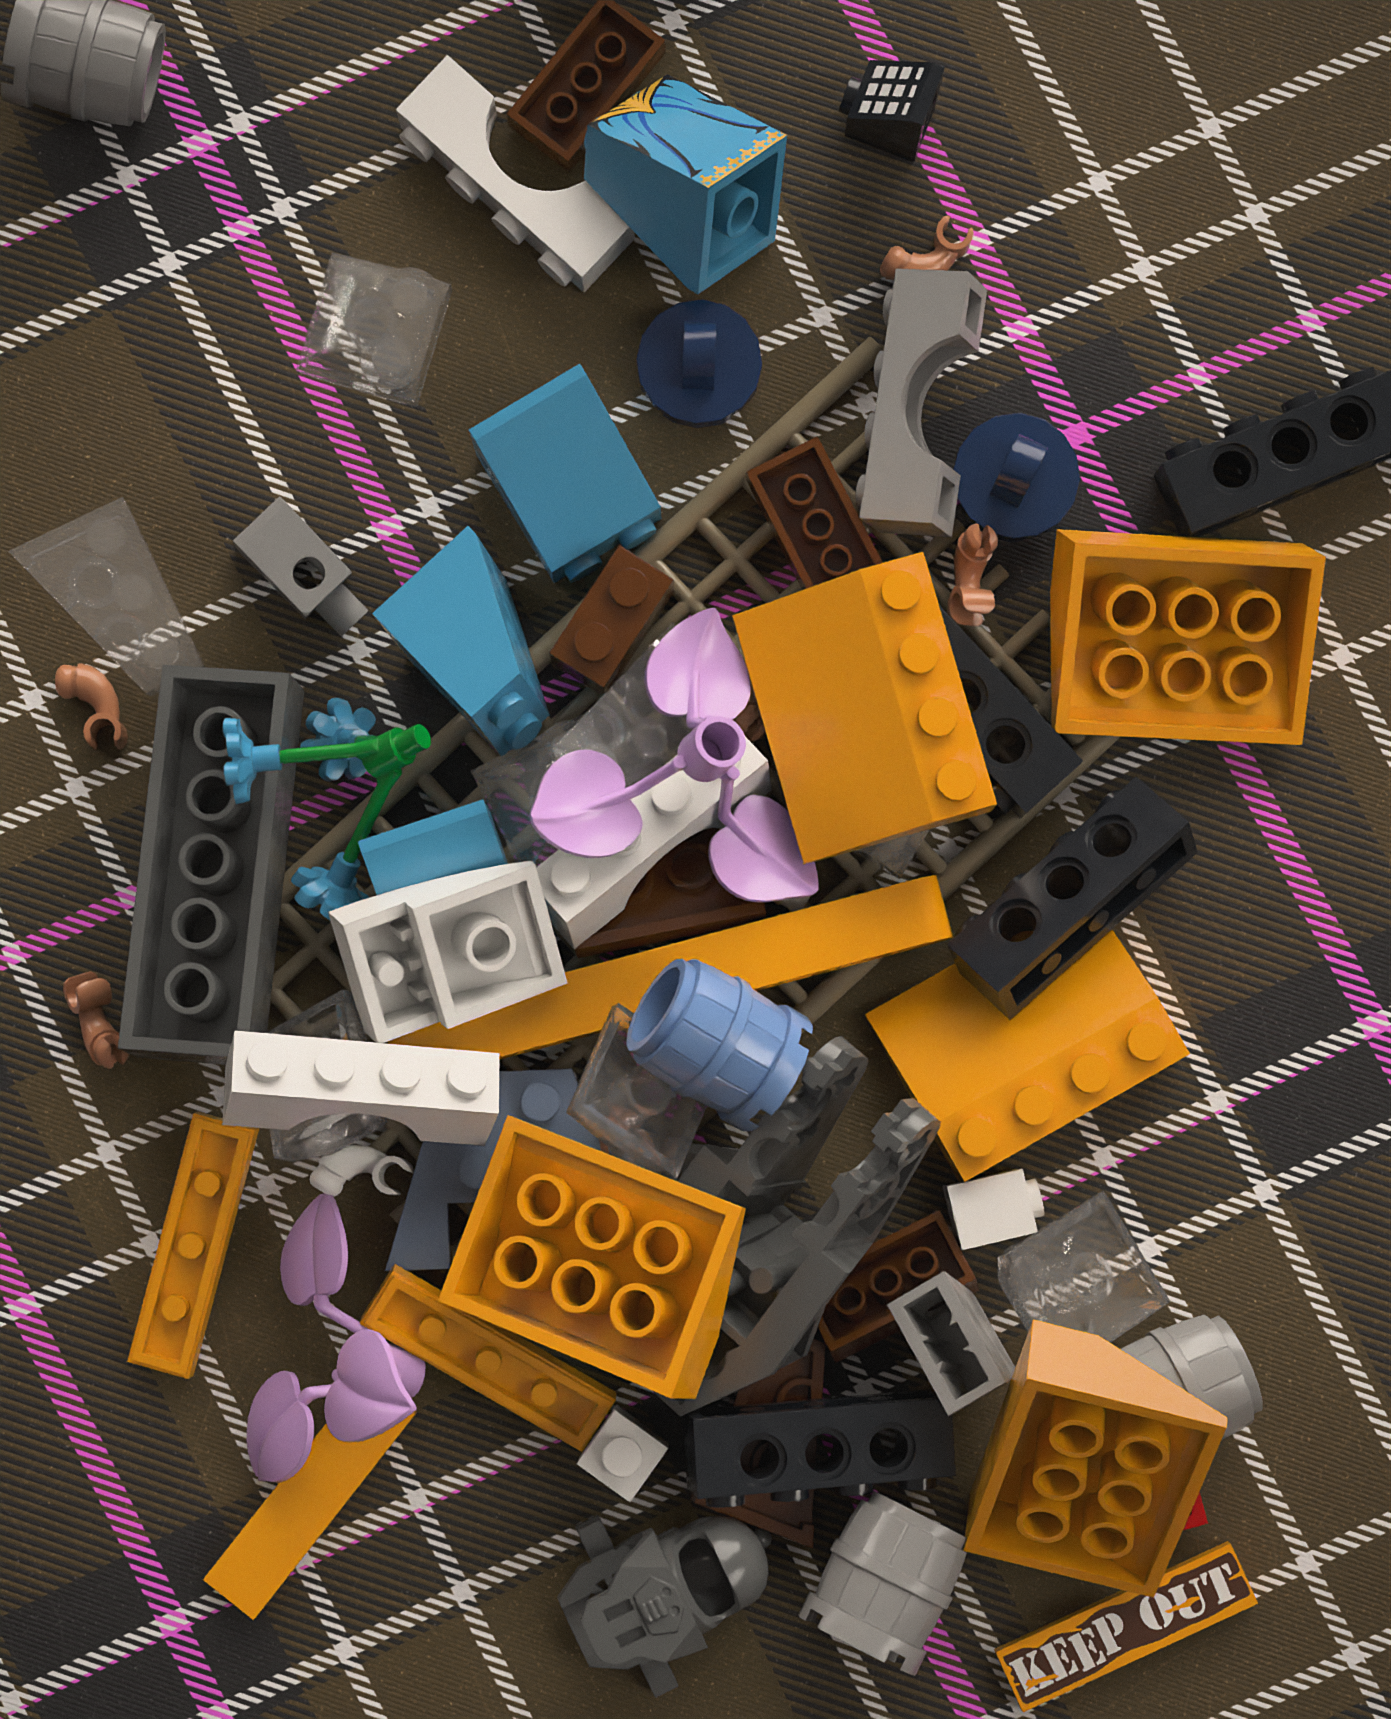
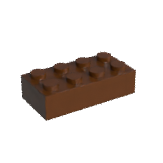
M598 0L506 114L508 126L570 173L586 153L584 138L587 125L631 97L666 53L665 40L615 1Z
M818 436L746 472V482L802 590L859 569L883 563Z
M940 1210L873 1243L827 1303L818 1329L835 1363L900 1331L901 1329L887 1304L943 1271L971 1290L973 1294L980 1291L976 1277ZM945 1300L932 1306L928 1311L941 1307L946 1303Z

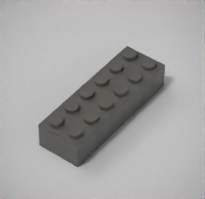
M162 665L118 1049L136 1058L226 1065L234 1031L267 1033L296 763L282 764V770L257 772V776L250 788V801L236 805L233 785L226 786L224 778V765L226 762L232 761V758L227 753L226 738L223 735L222 726L225 718L240 719L243 732L253 741L254 746L279 744L281 750L298 748L304 689L290 673Z

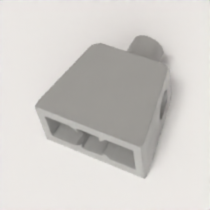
M280 496L233 540L234 547L304 619L316 610L342 637L369 611L343 584L351 576V570ZM305 562H310L323 575L322 582L312 589H306L293 575L296 567Z
M941 1272L887 1304L948 1416L955 1414L1003 1386L1012 1378L1015 1366L977 1298L971 1290L948 1273ZM945 1300L946 1303L941 1307L928 1311L932 1306Z

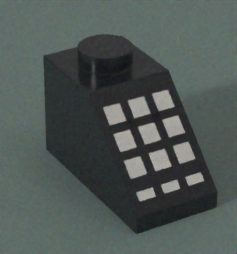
M870 60L862 80L851 76L840 104L839 112L848 115L845 137L915 162L937 104L945 66L934 62Z

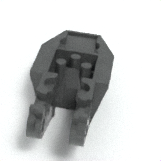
M842 1036L830 1040L813 1057H807L801 1070L803 1072L801 1079L803 1086L800 1090L786 1098L772 1116L765 1113L757 1124L759 1127L751 1132L739 1150L705 1144L678 1180L680 1183L746 1208L719 1337L696 1399H672L654 1392L680 1417L698 1411L734 1392L775 1374L777 1370L808 1355L825 1306L875 1241L940 1128L941 1121L914 1098L901 1099L893 1112L884 1113L871 1130L875 1135L872 1140L875 1144L873 1150L857 1167L851 1171L840 1173L831 1185L834 1192L812 1221L803 1223L783 1204L792 1192L801 1189L806 1183L804 1180L868 1065V1058Z

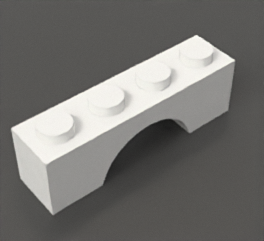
M448 55L396 109L401 129L404 130L399 135L402 142L424 162H427L433 156L449 171L445 177L447 182L465 200L473 204L479 198L496 214L491 218L492 222L509 240L519 245L525 239L542 255L538 259L540 266L560 285L565 287L571 281L581 291L585 292L635 239L634 231L587 181L562 190L541 191L525 187L509 178L496 164L489 150L490 136L497 118L494 96Z
M746 737L744 755L734 765L739 770L740 775L733 785L732 814L738 803L747 796H765L772 790L768 760ZM683 770L679 771L643 794L630 799L637 807L643 825L638 837L623 851L609 857L584 858L558 850L536 867L551 924L574 949L625 909L627 901L639 881L671 849L700 831L709 828L722 829L726 827L718 818L722 779L718 778L711 782H700L690 778Z
M234 1031L225 1067L222 1125L290 1130L297 1124L314 1117L340 1113L376 1115L398 1121L412 1129L420 1141L485 1146L499 1114V1053Z

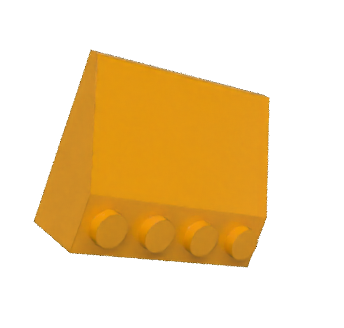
M1057 529L1050 588L1051 727L1059 734L1302 745L1326 556L1303 543Z
M923 552L859 569L732 615L803 865L991 812L997 805Z
M1113 930L1109 931L1011 1020L1001 1013L959 973L956 964L947 967L864 1014L910 1097L914 1098L941 1121L940 1128L934 1139L959 1182H966L1190 1054L1157 995ZM1034 931L1019 932L1010 941H1023L1029 938Z
M507 1115L438 1301L672 1399H696L719 1337L746 1208Z
M1033 1320L970 1491L965 1531L966 1540L963 1551L1154 1598L1227 1429V1417L1099 1335Z

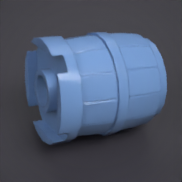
M676 959L658 974L643 995L628 1028L626 1045L628 1050L633 1053L636 1063L668 1084L671 1091L682 1097H691L715 1109L720 1119L741 1131H753L759 1126L749 1119L754 1117L760 1109L772 1116L793 1088L809 1052L807 1048L798 1044L801 1037V1029L812 1034L813 1025L808 1017L788 1005H775L772 1001L752 989L749 982L739 976L732 977L697 959L689 961Z

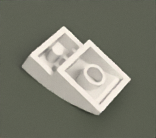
M532 861L498 865L445 876L389 891L328 912L363 1031L376 1043L388 1042L438 1022L449 1029L568 983L536 865Z

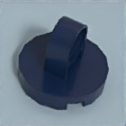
M702 299L677 303L657 315L642 335L636 358L640 387L646 398H649L652 405L660 410L663 416L671 422L693 428L721 425L731 419L733 414L742 410L746 403L750 402L755 395L762 370L759 341L746 319L724 304Z
M1023 413L995 416L974 428L959 447L953 470L961 475L957 501L962 508L961 512L966 521L971 525L979 524L980 531H983L985 526L988 525L996 532L999 540L1010 543L1023 541L1026 538H1034L1056 528L1073 506L1080 482L1077 455L1066 436L1045 419Z

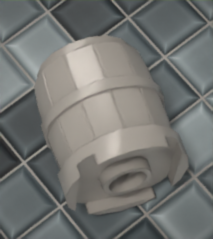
M16 0L8 27L2 65L15 68L13 85L1 82L2 100L24 107H32L35 103L52 110L70 114L71 118L81 121L90 119L123 126H131L134 121L143 123L149 115L159 81L165 47V24L155 22V17L152 13L112 0Z
M1201 1315L1164 1329L1159 1327L1145 1334V1337L1121 1348L1128 1355L1226 1416L1227 1429L1222 1439L1235 1434L1253 1423L1254 1414L1263 1409L1259 1384L1249 1359L1233 1330L1220 1316L1210 1319L1206 1315Z
M873 1490L868 1502L860 1500L839 1539L835 1538L830 1548L832 1551L831 1556L821 1576L816 1593L809 1591L798 1616L805 1621L814 1622L818 1613L823 1615L817 1628L884 1663L886 1659L895 1663L898 1655L905 1657L900 1670L915 1676L927 1653L922 1646L935 1627L943 1609H948L953 1598L950 1595L967 1552L961 1550L966 1537Z

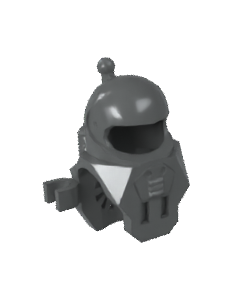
M596 1515L575 1525L590 1560L578 1565L557 1598L589 1667L628 1670L639 1664L656 1698L679 1686L668 1664L669 1661L708 1648L702 1636L703 1634L717 1627L724 1618L748 1607L760 1598L766 1588L768 1579V1562L764 1549L771 1544L772 1535L771 1532L761 1528H756L752 1531L746 1524L734 1517L708 1516L697 1519L680 1528L672 1527V1529H668L659 1535H655L652 1528L629 1537L614 1548L601 1519ZM605 1579L608 1589H603L597 1583ZM591 1592L596 1595V1596H594V1597L588 1599L589 1596H590V1594H591Z

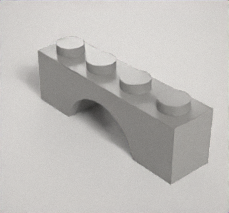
M896 269L893 289H889L885 294L883 302V319L887 326L884 351L878 352L874 363V381L878 388L875 412L869 414L865 425V443L869 450L866 475L860 476L856 487V506L860 512L859 518L880 533L952 538L961 475L942 460L932 455L923 436L921 415L926 394L937 376L958 359L979 352L987 289L968 271Z

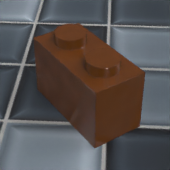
M619 545L549 652L552 664L606 698L673 595L674 579Z

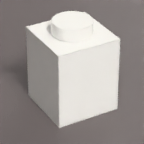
M1012 1169L970 1179L966 1182L942 1186L954 1238L961 1250L1037 1233L1035 1218L1045 1216L1038 1183L1035 1178L1025 1181L1023 1169Z
M616 1404L580 1455L577 1465L631 1502L668 1450L669 1442Z

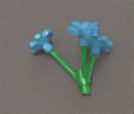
M332 698L327 703L328 715L319 711H313L306 719L307 729L316 734V738L303 741L300 748L281 750L279 744L254 746L253 741L243 732L240 719L225 718L222 726L223 735L226 738L228 756L232 758V761L226 762L224 765V778L226 786L233 785L236 805L250 801V788L257 776V772L282 770V764L323 760L319 767V775L322 779L329 782L338 780L343 773L348 779H355L361 777L366 770L377 779L378 783L345 852L337 853L330 870L316 866L311 869L299 867L291 878V882L300 888L294 897L296 902L305 908H313L321 904L320 913L328 920H330L329 911L370 898L356 887L357 878H355V875L361 864L357 859L361 852L358 841L368 838L390 790L402 775L401 768L412 764L417 753L430 747L431 737L427 729L423 725L416 724L406 730L396 727L379 736L369 735L368 731L374 726L376 721L374 714L363 707L358 708L352 714L348 701L342 698Z

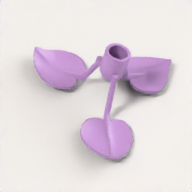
M709 608L700 611L677 624L661 639L652 651L645 668V688L652 706L666 716H686V724L692 730L680 742L678 756L642 780L625 788L623 771L609 756L594 750L569 752L555 761L542 777L529 813L531 825L545 841L565 853L584 858L609 857L623 851L641 833L642 818L637 807L630 799L643 794L682 770L690 778L700 782H711L720 778L722 780L718 818L726 827L719 830L711 838L708 848L710 865L718 882L735 897L751 902L762 903L809 897L818 891L817 870L815 862L803 865L788 811L778 802L768 797L750 795L741 800L733 814L731 813L733 785L740 775L739 770L734 765L742 758L746 749L745 735L733 719L747 705L751 690L750 677L745 661L726 632L717 609Z
M325 1193L318 1195L309 1204L290 1230L282 1250L281 1280L284 1291L293 1304L306 1306L314 1300V1306L317 1311L355 1334L346 1340L339 1352L337 1369L332 1372L333 1384L307 1387L301 1391L295 1373L281 1371L268 1378L255 1395L248 1416L247 1448L253 1471L258 1477V1481L280 1483L293 1477L305 1464L311 1452L314 1437L313 1416L307 1406L313 1400L326 1397L324 1406L325 1420L328 1429L336 1439L344 1442L364 1441L384 1433L417 1410L412 1397L419 1392L425 1377V1361L396 1344L388 1343L379 1332L366 1328L359 1321L330 1303L328 1295L338 1292L345 1281L348 1266V1245L337 1203L333 1195Z

